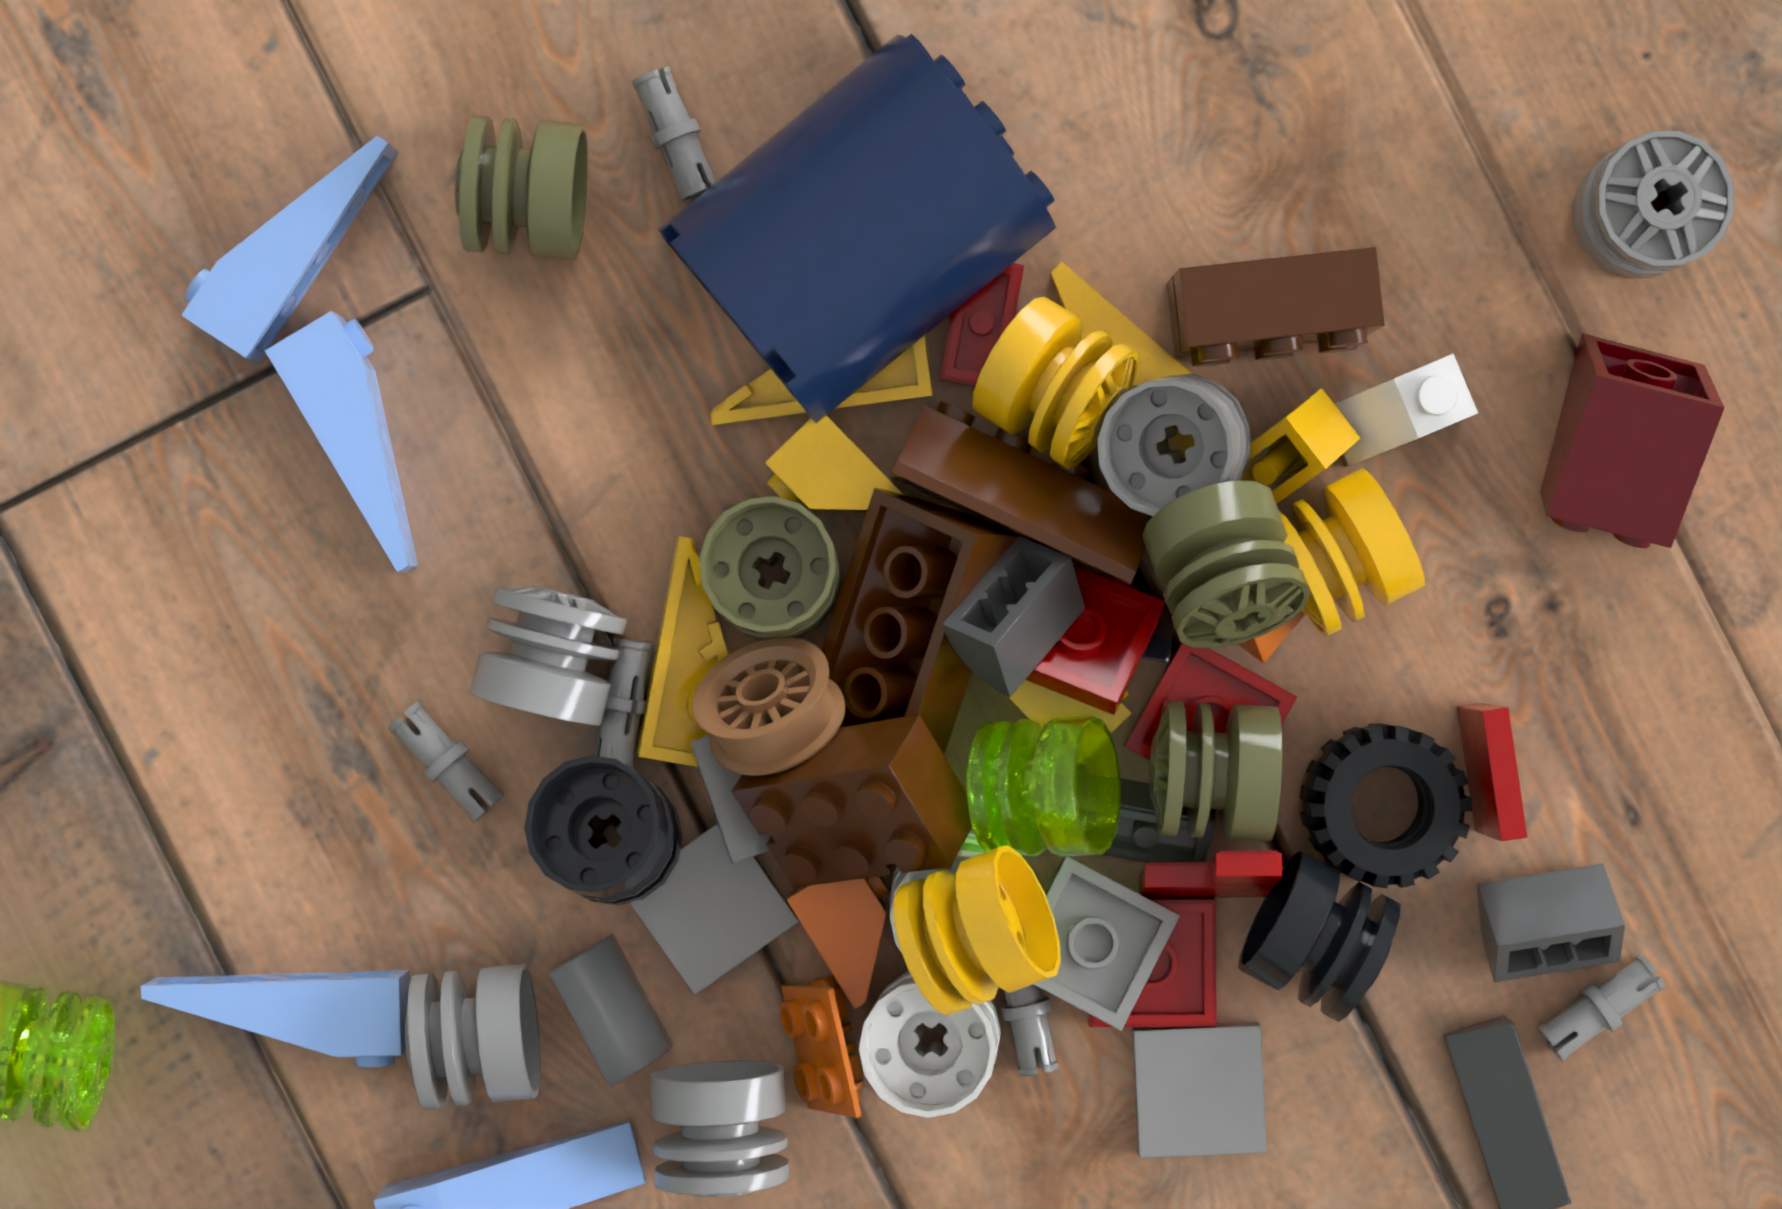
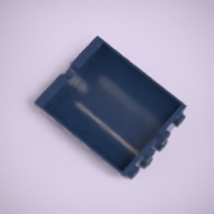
M899 34L894 36L658 229V232L741 331L815 423L824 418L1056 228L1047 210V207L1055 201L1053 195L1033 171L1030 170L1025 174L1015 161L1012 148L1002 136L1006 133V129L1000 119L984 101L973 106L969 98L962 91L966 84L955 67L942 54L933 60L925 47L913 34L907 37Z

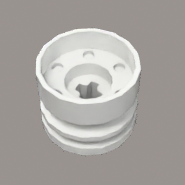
M909 970L887 984L864 1021L859 1045L864 1076L879 1098L902 1113L931 1118L957 1112L978 1097L992 1076L1001 1035L996 1005L990 1000L979 1005L972 1004L971 1008L946 1016L931 1006L921 994ZM924 1023L929 1028L935 1027L938 1023L944 1025L947 1029L943 1038L945 1046L937 1041L932 1042L928 1047L920 1041L924 1032L921 1024Z

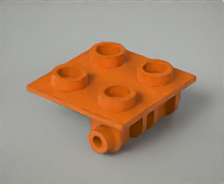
M833 975L811 979L808 981L809 986L781 985L784 1002L780 1004L779 1014L784 1032L789 1039H793L798 1064L794 1066L793 1077L799 1096L804 1102H807L808 1109L853 1118L861 1117L859 1089L864 1087V1082L857 1055H848L849 1052L856 1049L855 1042H845L844 1034L852 1031L850 1023H841L842 1019L849 1018L841 986H835Z

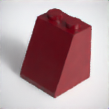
M1582 333L1540 491L1546 516L1551 517L1552 521L1557 525L1571 531L1586 532L1591 527L1613 533L1616 539L1633 547L1648 548L1653 543L1671 548L1724 411V405L1705 365Z

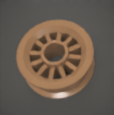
M776 637L757 641L739 648L714 665L698 685L694 694L692 708L696 722L704 732L710 735V748L717 762L725 769L737 774L760 776L793 768L822 750L835 736L842 724L845 714V700L837 684L829 679V664L821 649L803 639Z

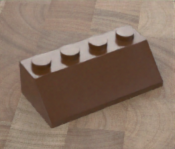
M940 401L937 410L925 405L923 406L892 470V479L1015 535L1022 536L1068 555L1072 558L1073 563L1120 584H1131L1146 547L1142 534L1147 522L1153 516L1131 509L1111 490L1107 491L1088 482L1087 479L1091 470L1080 464L1066 469L1054 461L1052 464L1047 463L1029 454L1032 447L1028 440L1016 434L1010 435L1001 428H998L995 437L972 428L971 425L975 416L949 403Z
M874 488L821 650L829 664V679L837 684L845 700V714L840 728L920 714L941 751L945 754L972 671L964 664L950 645L942 624L1017 539L1018 535L962 511L885 489Z

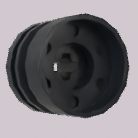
M591 755L564 762L542 779L529 801L524 826L529 853L545 876L592 902L617 906L642 900L662 886L678 862L682 841V830L677 810L661 788L617 759ZM609 825L617 828L616 832L622 838L615 847L607 844L608 840L603 835L604 830Z
M1298 851L1282 869L1281 879L1267 897L1264 898L1245 938L1239 956L1238 968L1240 971L1276 990H1280L1287 985L1299 969L1302 970L1298 1000L1311 1007L1321 999L1320 1011L1324 1015L1340 1022L1357 1006L1382 970L1396 932L1401 904L1383 894L1371 902L1372 889L1360 882L1350 888L1338 903L1335 902L1340 883V872Z

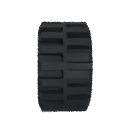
M1383 723L1368 724V727H1353L1343 731V737L1336 741L1330 739L1320 749L1324 753L1318 761L1311 760L1306 769V772L1310 773L1307 786L1301 785L1299 798L1304 800L1305 811L1300 812L1303 826L1307 827L1311 837L1308 838L1314 849L1326 858L1325 861L1335 869L1358 882L1362 881L1373 887L1387 888L1388 885H1397L1404 888L1415 885L1414 879L1421 876L1429 880L1440 873L1437 865L1443 860L1450 863L1460 852L1454 848L1458 837L1466 839L1470 829V825L1463 823L1465 811H1472V797L1466 796L1463 789L1464 785L1469 784L1464 770L1455 767L1453 761L1456 758L1447 748L1439 746L1434 742V738L1422 732ZM1380 767H1393L1408 774L1418 794V809L1411 826L1402 835L1387 842H1374L1363 837L1356 830L1350 812L1351 798L1357 784L1369 772Z

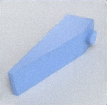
M379 136L369 141L220 258L211 271L203 269L199 272L185 293L184 300L189 304L181 316L243 357L260 363L266 354L265 350L271 347L399 152Z
M330 311L266 349L265 352L397 572L408 573L418 567V561L376 372L367 358L375 350L367 334L355 318L346 323L342 316Z
M409 970L157 977L141 985V999L333 1057H355V1066L393 1065L394 1056H401L406 1051L405 1017L410 985Z
M629 1120L388 1184L373 1201L375 1209H569L646 1184L647 1179L632 1123Z

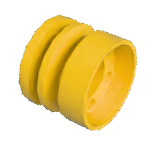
M1044 296L1035 298L1021 309L991 350L973 392L972 409L976 414L1010 435L1023 431L1031 424L1028 439L1030 446L1040 453L1050 450V457L1054 462L1066 469H1070L1082 462L1097 446V439L1105 415L1123 393L1131 390L1138 372L1140 357L1137 351L1124 343L1112 347L1113 341L1111 337L1102 330L1092 332L1081 341L1083 322L1080 317Z
M1363 467L1322 489L1326 511L1329 516L1322 521L1317 512L1301 499L1291 505L1293 518L1299 531L1297 533L1287 517L1280 512L1288 535L1284 543L1293 547L1300 566L1299 569L1303 572L1310 592V597L1301 611L1311 620L1315 628L1324 637L1342 629L1334 600L1353 623L1365 617L1359 587L1365 585L1381 604L1387 606L1426 585L1419 557L1402 521L1383 489Z
M1001 846L960 862L956 874L947 869L929 874L926 880L922 878L899 886L894 897V923L901 952L921 994L938 1012L950 1016L971 1008L972 1004L979 1005L995 999L999 987L1011 993L1057 975L1061 964L1060 941L1053 913L1034 871L1022 855L1010 846Z

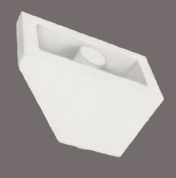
M1454 354L1335 403V406L1361 438L1342 454L1347 467L1478 414Z

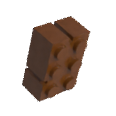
M1376 247L1179 268L1167 282L1175 358L1191 356L1192 367L1230 363V359L1238 357L1237 351L1253 349L1255 351V360L1294 356L1293 352L1303 350L1302 343L1318 342L1319 353L1357 349V345L1368 343V334L1385 326Z
M920 714L841 727L822 750L805 762L774 774L760 776L741 775L731 791L759 835H771L766 846L793 888L892 875L896 866L899 867L902 873L951 867L979 816V812Z

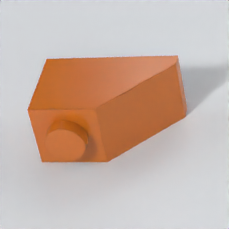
M882 876L802 886L790 892L787 897L789 905L854 1009L866 1003L885 922L886 905L881 898L888 895L890 890Z

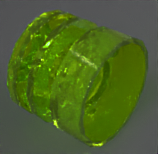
M1094 716L1052 718L1044 724L1043 728H1041L1039 723L1029 719H1021L1014 724L1005 720L988 721L978 729L971 745L967 766V800L970 821L977 842L984 852L1008 845L1025 857H1037L1046 848L1049 849L1051 854L1058 856L1103 855L1111 847L1117 832L1121 809V778L1114 741L1103 720Z
M0 980V1120L15 1122L23 1116L31 1102L33 1118L39 1126L51 1127L59 1119V1123L64 1130L82 1132L89 1127L97 1113L108 1083L114 1056L115 1014L114 1005L109 997L90 995L82 1003V999L77 992L65 991L59 994L49 1012L47 993L41 986Z

